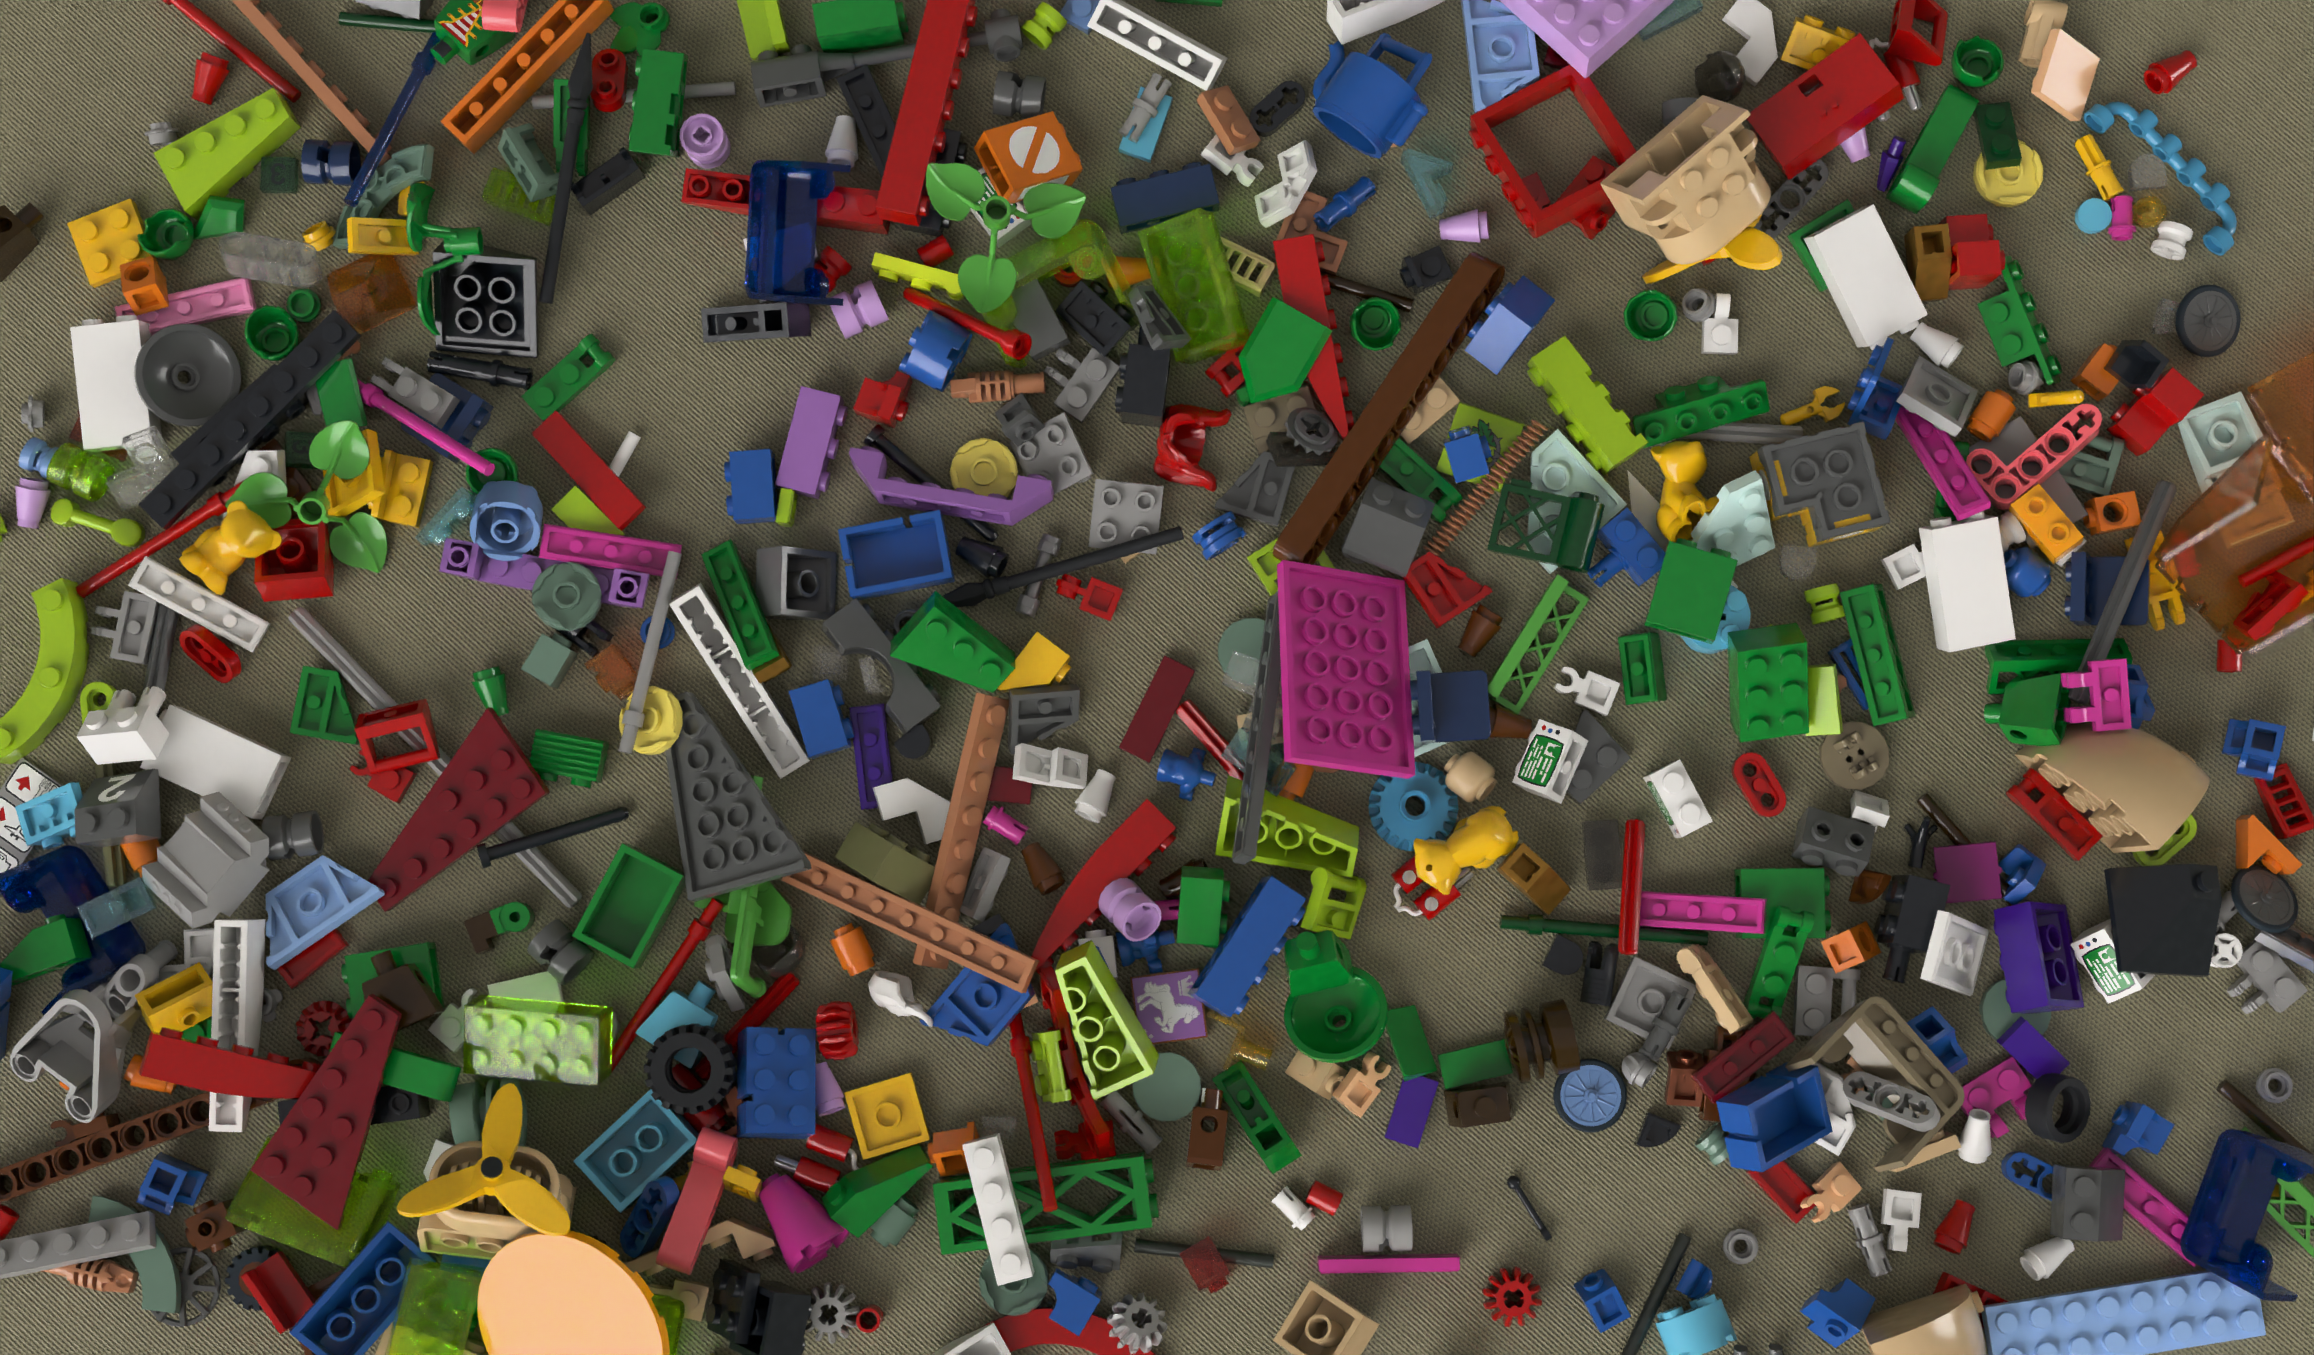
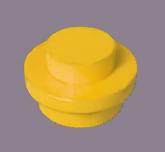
M326 221L318 222L302 233L305 239L303 244L306 249L323 250L333 243L332 237L336 234V231L332 226L329 227Z

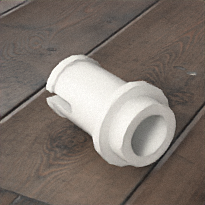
M1288 1186L1271 1201L1294 1223L1292 1227L1295 1228L1297 1226L1301 1231L1316 1217L1311 1212L1313 1208L1311 1206L1307 1208L1290 1191Z

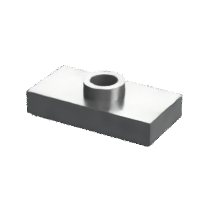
M2293 926L2278 933L2265 932L2255 928L2254 940L2274 950L2281 957L2288 958L2314 973L2313 937Z

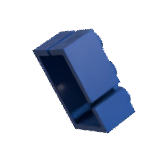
M940 510L910 515V523L913 526L907 528L903 517L838 529L843 560L847 564H854L855 569L852 565L845 566L850 597L853 600L856 598L859 601L955 582L944 519Z
M746 1027L738 1033L737 1099H746L752 1095V1101H745L737 1106V1138L806 1139L814 1135L816 1029L784 1028L778 1032V1028Z
M1785 1062L1767 1072L1766 1077L1760 1076L1716 1101L1722 1130L1729 1132V1135L1724 1138L1731 1167L1764 1172L1833 1132L1818 1066L1809 1065L1789 1072L1785 1067L1789 1062Z

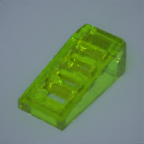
M493 167L482 193V199L492 206L550 226L556 194L547 197L541 214L535 212L540 200L530 202L526 209L523 205L527 195L514 174ZM504 181L506 184L499 198L497 196ZM515 186H518L520 188L514 203L509 202Z

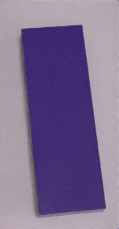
M884 703L849 708L851 723L855 733L853 745L861 810L878 808L873 788L893 782Z

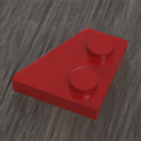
M1430 551L1413 561L1406 577H1402L1436 628L1444 625L1493 592L1487 585L1484 584L1482 586L1466 576L1467 573L1457 567L1448 566L1442 558Z
M2277 571L2266 576L2265 578L2269 581V585L2262 595L2259 591L2252 594L2247 602V606L2239 613L2233 625L2242 634L2254 641L2268 635L2274 629L2275 623L2286 613L2297 609L2302 599L2309 593L2301 583Z

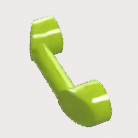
M66 498L57 500L51 508V519L60 526L72 527L80 524L111 534L117 543L130 548L137 547L144 541L145 529L143 525L132 519L122 518L116 521L81 511L80 506L76 502Z

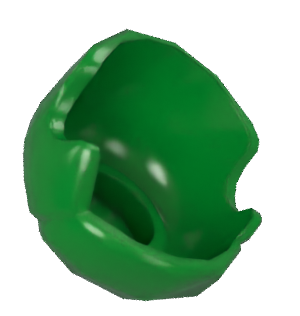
M1978 35L1966 41L1959 40L1951 57L1953 75L1960 83L1968 87H1984L1993 83L2000 77L2005 64L2002 50L1993 41L1981 38Z
M171 208L159 210L153 216L146 218L145 231L143 234H138V241L144 251L162 260H176L185 255L190 249L195 230L192 221L186 214Z
M1657 290L1641 291L1628 301L1624 310L1625 326L1632 336L1638 340H1662L1673 331L1678 320L1676 304L1668 294Z
M1376 296L1360 301L1354 308L1349 320L1353 338L1360 346L1374 351L1391 347L1401 330L1398 309L1389 300Z
M265 305L253 310L245 321L244 334L246 341L252 351L264 360H283L299 345L300 331L297 324L287 311L281 307Z
M486 448L476 452L495 465L494 472L490 476L482 474L468 464L466 466V481L476 494L490 481L518 482V466L513 456L499 448Z

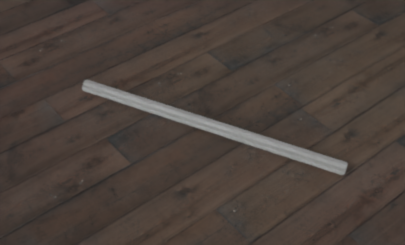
M298 607L289 615V621L375 710L398 705L305 608ZM420 727L397 732L414 750L427 748ZM438 746L440 759L429 761L427 764L440 776L451 759ZM509 822L495 833L503 842L525 836L512 822ZM536 847L515 853L566 907L572 908L581 900L582 894Z

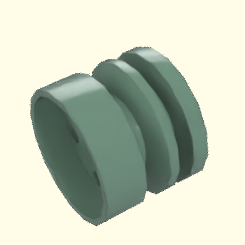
M515 1075L503 1077L501 1082L497 1078L488 1080L486 1095L478 1081L456 1085L452 1101L449 1102V1116L455 1145L466 1141H482V1130L486 1113L494 1095L503 1085L512 1083L519 1090L523 1107L522 1130L518 1146H525L527 1141V1107L521 1086Z

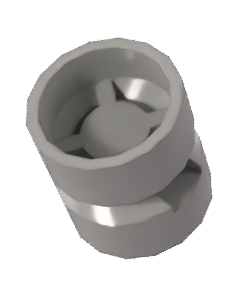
M1391 1205L1388 1211H1384L1381 1206H1361L1362 1252H1382L1385 1246H1389L1392 1251H1412L1413 1232L1410 1205Z

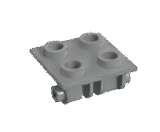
M1065 412L1043 423L1045 427L1037 432L1031 440L1024 442L1019 447L1012 441L1009 442L1024 476L1037 474L1052 481L1054 495L1077 482L1083 483L1092 478V469Z
M1095 479L1088 547L1103 549L1158 533L1164 486ZM1157 547L1138 553L1157 554Z

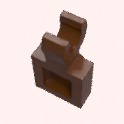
M103 1111L89 1123L75 1124L71 1120L64 1119L53 1122L50 1127L51 1129L65 1128L67 1132L65 1139L55 1142V1145L60 1147L119 1125L120 1120L118 1113L105 1115Z

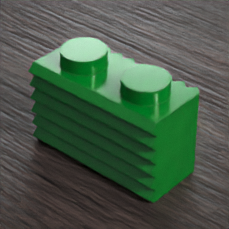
M536 729L530 763L543 780L557 782L558 775L571 777L570 784L591 788L592 781L602 783L609 742Z

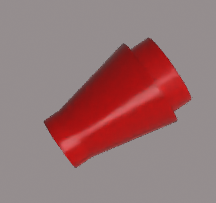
M2184 50L2180 54L2154 62L2149 65L2148 70L2144 73L2145 84L2154 94L2169 93L2197 66V60L2193 53Z
M202 52L200 60L196 59L194 89L191 98L212 105L215 95L230 70H227L229 61Z
M1956 1199L1951 1210L1934 1231L1936 1237L1933 1243L1947 1252L1960 1255L1962 1249L1967 1248L1973 1214L1976 1208L1965 1201Z

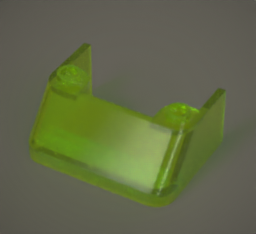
M1077 220L1075 226L1066 235L1056 239L1044 238L1007 258L1013 263L1016 270L1014 290L1036 278L1041 282L1072 266L1074 272L1086 280H1094L1106 274L1120 304L1133 308L1128 294L1132 291L1102 228L1092 220ZM1010 295L1000 307L982 314L985 322L1007 331L1010 330L1008 326L1014 322L1017 316V306L1012 295ZM996 342L1006 365L1018 368L1027 366L1024 358L1017 360L1006 355L1000 344Z

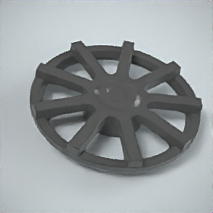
M178 1247L170 1250L172 1257L176 1254L187 1253L181 1272L179 1271L181 1281L179 1320L167 1317L168 1312L150 1311L159 1322L170 1326L184 1327L196 1324L210 1314L220 1295L221 1280L217 1266L207 1254L202 1251L198 1252L197 1249L191 1247ZM196 1255L207 1264L192 1274L189 1273L193 1257ZM212 1270L215 1286L199 1285L198 1278L207 1271ZM198 1291L214 1292L208 1307H205L195 1297ZM188 1300L201 1312L200 1315L189 1320L186 1314V1302Z

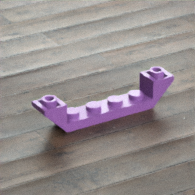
M869 446L861 447V449L850 447L849 451L854 469L879 504L926 512L940 510L944 515L1013 526L1051 502L1054 497L1052 481L1037 474H1029L1027 477L1018 475L1012 500L994 493L988 496L978 495L965 488H956L955 491L942 489L939 485L924 482L921 485L912 484L899 477L885 479L888 465L884 453Z
M446 538L439 572L480 582L532 591L533 585L541 572L551 565L567 562L544 559L523 554V557L517 560L501 561L488 557L477 543ZM580 564L588 568L597 578L602 592V604L633 608L644 607L649 574Z

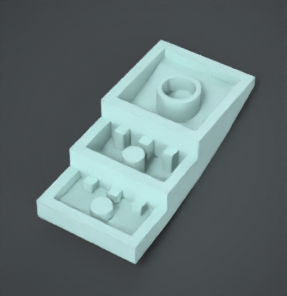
M2241 391L2195 408L2183 420L2178 422L2197 483L2226 549L2289 526L2294 521L2279 492L2282 484L2268 458L2271 450Z

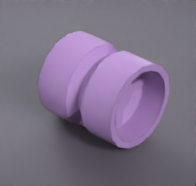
M696 114L684 121L680 129V141L689 158L702 168L712 169L723 164L730 154L731 144L719 121L708 114Z
M871 279L854 286L853 293L851 294L843 291L827 298L845 339L863 332V327L866 324L870 327H875L889 320Z
M1119 878L1107 885L1100 894L1098 901L1099 910L1126 939L1132 942L1142 941L1151 936L1160 925L1162 918L1160 908L1148 895L1144 894L1134 881L1128 878Z

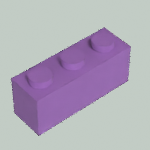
M801 386L775 482L779 490L781 488L793 489L796 494L819 499L821 491H827L831 473L826 470L829 459H835L839 447V440L835 439L838 426H844L848 407L844 406L845 401L840 395Z

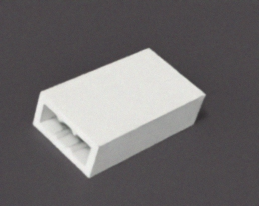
M1874 204L1863 206L1803 238L1857 348L1870 347L1871 350H1874L1876 344L1883 346L1889 335L1898 330L1901 334L1915 329L1920 325L1918 320L1928 315Z
M135 315L117 316L116 322L103 323V319H88L82 321V326L70 327L83 450L104 452L163 445L160 418L144 404L135 384L134 369L136 358L141 347L151 337L149 331L150 324L137 320Z
M1984 511L1961 521H1952L1951 517L1931 519L1930 526L1920 527L1919 533L1937 649L1954 652L2016 639L1998 517L1985 515Z
M169 705L168 709L163 710L159 719L169 732V736L158 758L143 760L140 768L145 770L158 769L160 777L201 796L220 792L245 816L251 819L262 820L292 757L185 708Z

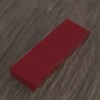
M1164 655L1119 749L1148 763L1151 762L1195 670Z
M1771 1011L1690 1076L1710 1102L1715 1104L1717 1100L1727 1095L1796 1040V1038L1775 1011Z

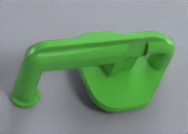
M770 881L742 889L739 913H727L724 930L727 940L734 944L730 980L754 998L763 996L767 987L763 979L749 976L753 946L780 944L789 934L792 917V907Z

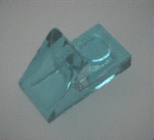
M1412 149L1403 151L1400 161L1430 220L1443 214L1445 209L1444 202L1447 201V197L1440 183L1434 184L1433 181L1451 173L1454 164Z
M1241 727L1221 755L1243 773L1250 732L1245 727ZM1276 744L1270 748L1265 789L1277 797L1297 767L1293 763L1284 762V752Z
M139 877L76 908L91 938H95L122 924L135 920L157 907L143 878Z

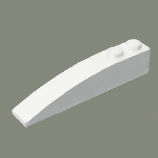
M1327 0V22L1342 45L1404 21L1445 0Z
M697 584L671 600L669 603L670 607L779 778H783L809 762L807 754L764 683H759L752 670L749 671L744 666L730 628L702 584Z
M266 919L214 920L211 1038L219 1040L217 1047L232 1050L233 1044L253 1048V1055L258 1056L264 992ZM210 1092L209 1131L245 1132L252 1097Z

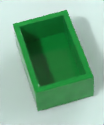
M1789 623L1728 632L1730 722L1740 743L1809 733L1807 641L1798 624Z
M622 843L572 936L633 969L641 968L686 885L684 873L630 844Z

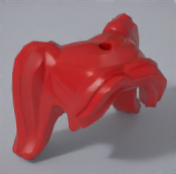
M1185 404L1166 408L1164 421L1160 426L1157 439L1158 455L1153 465L1154 472L1167 481L1200 486L1214 492L1217 488L1216 478L1211 472L1201 468L1199 462L1206 440V427L1226 425L1232 415L1230 410L1226 408L1219 412Z

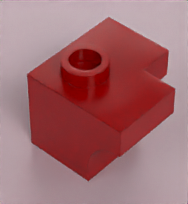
M899 371L891 379L884 382L874 381L865 377L853 410L859 416L895 429L897 421L903 422L909 408V403L905 402L913 382L911 377Z

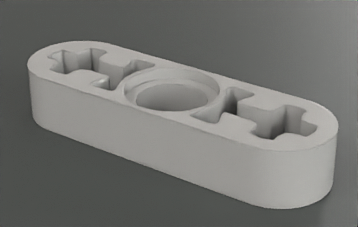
M1863 1071L1851 1073L1843 1082V1091L1852 1105L1919 1132L1932 1130L1940 1121V1112L1936 1104L1926 1095ZM1864 1085H1865V1086L1867 1087L1868 1091L1870 1092V1093H1868V1092H1865V1091H1863V1090H1860V1091L1856 1094L1854 1090H1855L1856 1087H1857V1088H1863ZM1892 1094L1900 1096V1101L1895 1107L1885 1108L1882 1106V1102L1887 1096ZM1927 1109L1929 1113L1928 1115L1921 1114L1917 1118L1913 1110L1924 1112Z

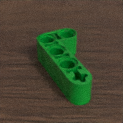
M1951 84L1946 86L1891 185L1886 199L1914 214H1917L1928 203L1939 184L1940 178L1938 177L1979 102L1978 98Z
M344 1032L334 1033L329 1053ZM392 1047L383 1073L384 1079L382 1084L433 1099L451 1102L462 1067Z

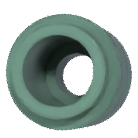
M902 1196L871 1226L873 1231L870 1235L884 1247H887L890 1243L897 1246L916 1222L917 1218L915 1216L920 1211L919 1208Z

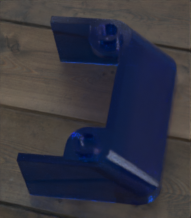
M757 160L754 163L750 174L745 289L751 299L843 306V299L826 297L829 291V280L821 269L814 268L818 199H826L833 191L835 186L833 172H850L851 165L785 160Z
M72 845L63 846L0 873V896L4 897L7 904L13 910L20 913H30L40 908L46 918L65 914L66 918H81L92 958L70 966L63 973L61 979L63 989L41 1011L43 1015L70 990L82 989L91 992L100 984L109 982L116 972L134 956L145 954L146 946L143 939L82 849Z
M2228 1129L2222 1132L2216 1142L2181 1237L2180 1245L2184 1256L2195 1264L2262 1300L2296 1302L2297 1294L2269 1280L2273 1268V1258L2265 1246L2255 1242V1238L2277 1179L2280 1178L2286 1182H2299L2308 1173L2314 1174V1155L2298 1147L2244 1130Z

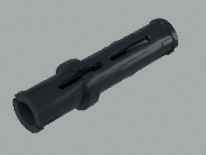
M431 351L429 356L433 359L428 358L427 370L429 373H440L489 382L490 386L493 387L507 385L529 390L531 384L527 383V381L532 383L533 380L532 368L506 365L502 360L497 359L489 362Z

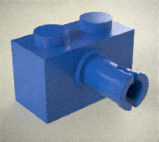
M1627 507L1599 530L1597 537L1610 553L1590 568L1587 574L1592 579L1603 570L1604 573L1594 581L1601 588L1608 580L1624 569L1639 587L1660 570L1665 552Z

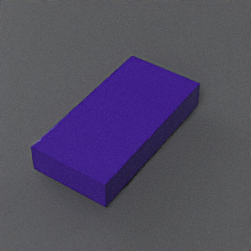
M2022 1016L1997 1040L2035 1079L2047 1073L2060 1074L2070 1064Z
M1423 1076L1405 1082L1402 1079L1384 1135L1385 1138L1418 1149L1439 1084L1438 1081Z

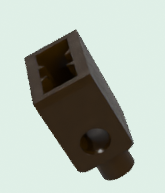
M30 202L17 214H13L5 205L0 206V282L5 280L39 243L30 230L44 216Z
M391 950L371 957L378 977L362 983L364 999L366 1000L369 995L374 994L402 1013L397 1032L444 1012L442 1004L415 963L397 967Z
M1509 1081L1444 1091L1449 1126L1460 1128L1511 1121L1514 1117Z

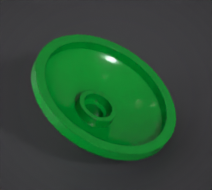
M1352 966L1355 977L1354 983L1291 997V994H1289L1284 1010V1022L1291 1041L1299 1051L1317 1061L1339 1063L1363 1055L1377 1043L1387 1024L1388 1003L1378 981L1366 971ZM1340 1020L1346 1021V1023L1341 1027L1335 1026V1024Z

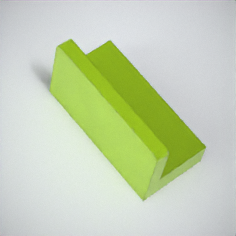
M737 0L752 60H757L758 55L767 50L775 51L778 54L791 51L779 0Z

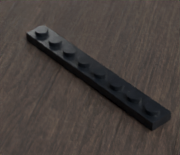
M333 310L139 505L162 529L168 530L362 335L338 311Z

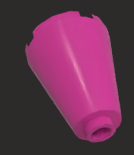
M776 1173L762 1183L763 1189L759 1193V1197L786 1265L792 1274L795 1271L796 1273H801L819 1263L828 1256L826 1252L831 1248L832 1243L838 1248L847 1239L850 1232L832 1220L827 1209L789 1175L780 1176Z

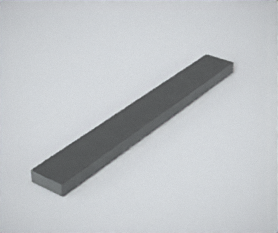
M1278 591L1267 602L1232 854L1233 862L1243 865L1256 857L1280 682Z

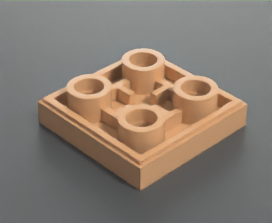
M2051 29L2047 43L2042 50V59L2032 82L2031 93L2069 121H2080L2100 58L2062 29Z

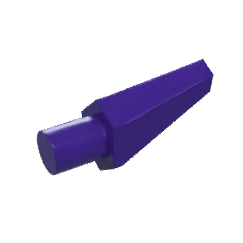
M1894 136L1889 149L1882 152L1877 181V189L1885 192L1903 161L1904 157L1901 156L1906 140L1901 137Z

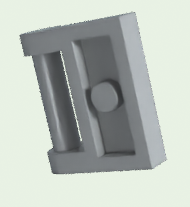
M1797 965L1792 1034L1814 1036L1818 1031L1831 1023L1833 978L1843 979L1841 1015L1854 1007L1856 982L1860 980L1861 970L1846 969L1835 973L1833 968Z

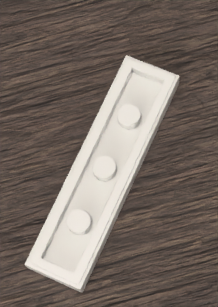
M147 556L144 557L128 584L133 589L252 653L255 652L271 624Z

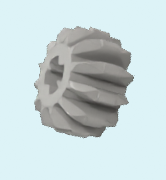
M831 1282L824 1284V1294L816 1286L811 1290L814 1299L811 1298L812 1311L809 1319L812 1322L806 1326L805 1331L808 1333L816 1327L818 1332L815 1340L821 1341L826 1332L828 1333L829 1343H835L837 1332L842 1338L846 1339L850 1335L846 1326L856 1328V1319L849 1315L858 1314L860 1306H849V1303L856 1298V1295L851 1293L844 1298L842 1294L845 1290V1285L840 1284L835 1293H833ZM826 1304H828L829 1309L832 1306L837 1308L838 1312L835 1314V1321H832V1317L827 1320L823 1316Z
M1139 1293L1136 1299L1131 1294H1127L1122 1299V1302L1117 1301L1112 1306L1113 1314L1109 1315L1107 1323L1113 1326L1109 1331V1337H1119L1120 1339L1117 1349L1123 1348L1127 1344L1129 1345L1130 1355L1135 1354L1139 1348L1145 1354L1150 1352L1152 1345L1158 1346L1162 1342L1163 1337L1161 1334L1167 1330L1168 1324L1161 1321L1165 1316L1166 1310H1156L1154 1308L1157 1304V1299H1152L1147 1303L1144 1293Z

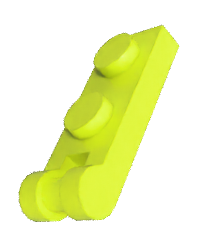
M877 252L874 254L871 265L874 272L879 273L878 278L897 283L898 279L911 282L910 286L918 290L929 292L932 287L947 291L948 296L955 301L962 300L965 297L960 290L958 274Z

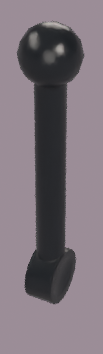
M1517 1176L1509 1177L1507 1180L1508 1187L1515 1190L1546 1241L1550 1240L1552 1236L1520 1187V1179Z

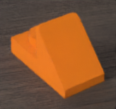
M2253 814L2241 815L2236 820L2237 869L2249 868L2260 856L2263 857L2261 859L2263 865L2274 874H2294L2303 865Z

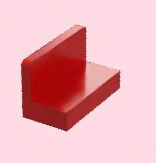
M282 1251L275 1253L255 1269L241 1275L242 1280L280 1334L291 1330L316 1302V1299Z

